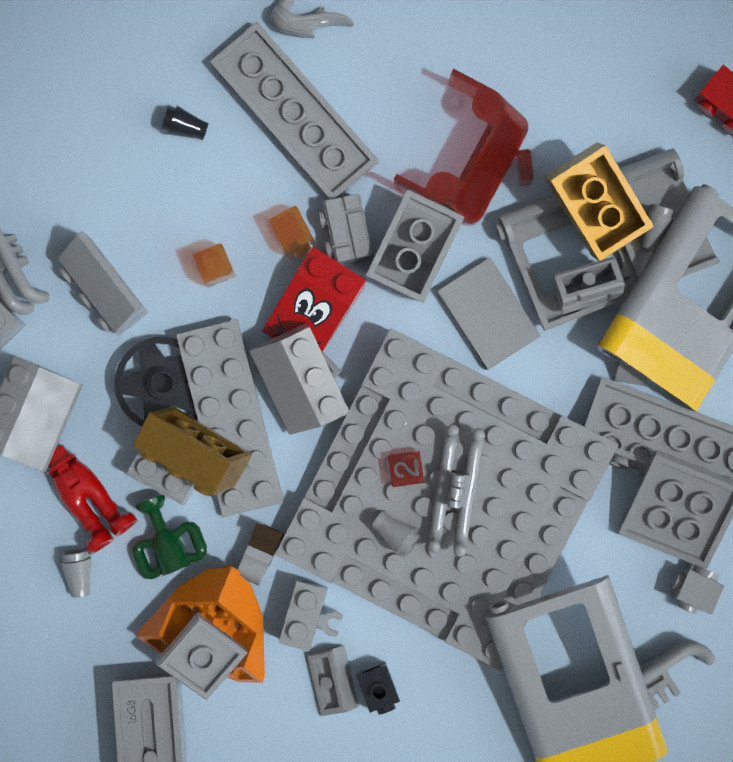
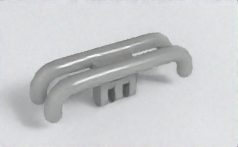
M0 229V297L11 311L20 315L30 314L34 311L33 303H46L49 300V294L46 291H36L29 285L21 270V267L27 265L29 260L27 257L17 258L24 251L21 246H11L18 241L16 235L4 237ZM5 271L9 272L20 294L30 302H21L14 296L3 275Z
M451 424L446 428L428 538V550L433 553L440 550L446 507L458 508L459 513L453 552L456 556L462 557L466 553L485 433L480 428L473 430L465 474L453 473L452 469L459 429L456 425Z
M685 640L677 643L640 667L654 710L659 708L658 702L653 697L655 694L659 695L664 704L670 701L664 691L666 687H669L670 692L675 697L681 694L667 672L668 669L691 655H696L701 662L707 665H712L715 662V655L707 646L694 640Z

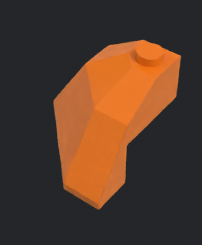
M234 567L208 568L179 585L139 629L136 635L153 650L162 654L191 619L199 613L247 648L248 653L232 670L228 678L237 682L263 683L264 681L263 615L251 584Z

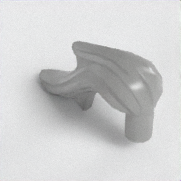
M280 0L270 12V20L273 27L284 34L315 38L312 31L318 28L354 26L353 21L349 17L339 13L325 12L324 6L311 14L297 15L291 13L288 10L294 0Z

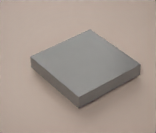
M197 613L158 657L156 663L157 666L207 700L246 656L248 651L246 647Z

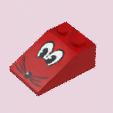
M312 247L292 278L262 332L271 338H275L307 323L323 353L364 290L366 279L315 247Z

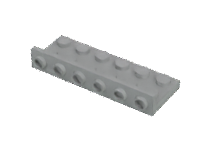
M600 378L583 426L619 444L610 462L613 466L621 469H629L631 467L641 471L640 475L644 476L655 451L659 450L733 480L732 425L610 379Z

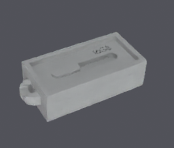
M169 673L121 677L113 680L112 694L117 762H187L181 682Z

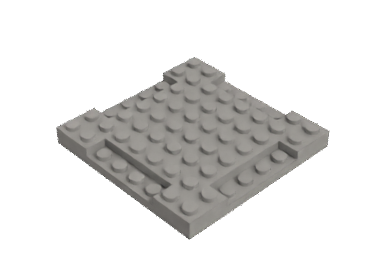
M390 328L349 409L350 413L346 415L275 555L329 583L333 582L442 638L445 640V643L502 672L503 665L485 617L486 613L490 611L489 607L499 601H507L508 604L519 605L539 597L619 444ZM451 424L456 425L459 429L452 469L453 473L465 474L473 430L480 428L485 433L466 553L462 557L456 556L453 552L459 513L458 508L446 507L440 550L435 553L428 550V538L446 428ZM414 460H417L419 476L411 475L403 465L398 466L397 471L399 474H404V477L401 478L395 475L394 467L397 463L404 462L411 471L415 472ZM381 512L416 528L415 532L421 536L418 543L406 557L401 553L396 554L381 535L371 527Z

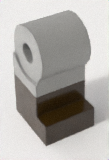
M256 522L238 568L241 573L240 575L245 580L260 586L284 535L283 532Z

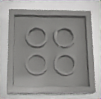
M656 450L623 518L618 534L707 569L733 518V480Z

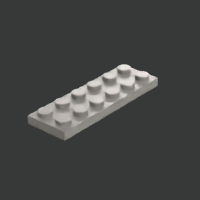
M255 22L210 61L213 68L329 200L339 198L379 163L377 157L258 22Z
M238 319L176 334L198 422L252 454L236 486L217 494L222 517L283 503L284 498Z

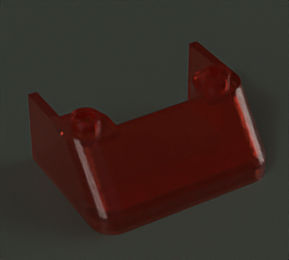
M453 68L448 86L473 98V113L477 118L488 123L459 178L448 172H438L429 179L426 187L423 188L396 174L393 188L404 194L407 189L464 216L462 225L472 226L477 224L484 216L528 133L529 126L527 119L501 94Z

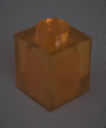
M297 206L269 219V223L287 257L294 255L297 258L311 250L310 245L315 243L314 238Z
M222 243L193 254L207 288L236 277V273Z

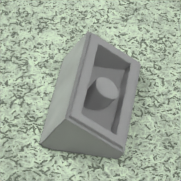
M338 646L307 654L321 716L344 713L357 708L358 701L345 647Z

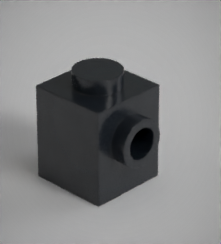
M386 662L357 673L356 677L370 713L377 711L378 715L396 709L395 703L400 702Z

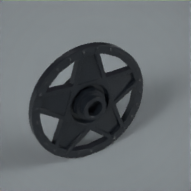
M169 337L149 338L137 343L128 350L117 367L114 380L117 401L128 418L136 424L143 426L149 412L169 408L170 406L189 411L188 415L192 418L197 416L190 387L185 383L187 376L182 356L167 361L155 345L167 344L179 348L177 339ZM137 351H140L142 371L122 378L127 362ZM123 395L144 399V420L130 410Z

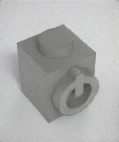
M692 563L689 569L684 568L682 574L678 572L671 584V590L674 591L672 598L679 600L677 607L693 614L699 609L712 615L725 586L717 582L720 576Z

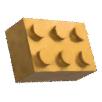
M596 142L544 176V179L590 255L598 261L603 260L654 227L604 144Z
M174 406L149 412L132 445L141 451L140 455L143 458L166 466L167 472L178 479L185 478L194 484L193 487L196 491L206 496H214L234 488L252 456L251 453Z

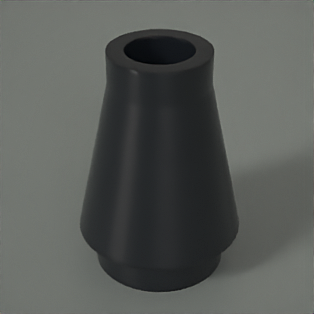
M168 105L161 129L167 131V135L203 140L209 123L199 119L178 105L176 108Z

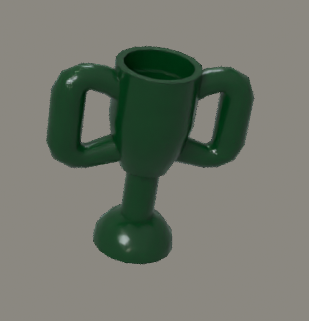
M164 495L156 496L135 505L139 512L149 515L156 533L153 535V538L137 541L132 547V557L139 574L144 579L152 580L161 574L165 576L192 565L191 562L202 560L207 554L206 542L200 527L195 522L186 521L173 530L171 528L167 529L160 511L164 506ZM186 531L195 549L193 553L186 551L180 539ZM144 548H153L157 566L152 570L144 553Z

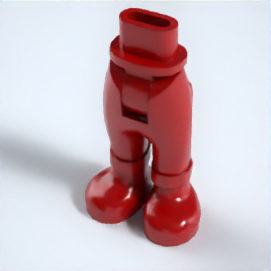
M60 445L55 449L48 466L50 470L47 473L49 476H52L54 487L64 505L81 523L84 531L88 530L90 537L85 544V550L89 555L95 554L115 539L101 524L99 517L87 503V498L97 507L101 516L106 518L110 529L116 537L128 531L138 520L131 512L122 513L117 510V504L115 501H112L101 481L88 466L77 459L75 454L70 455L64 445Z

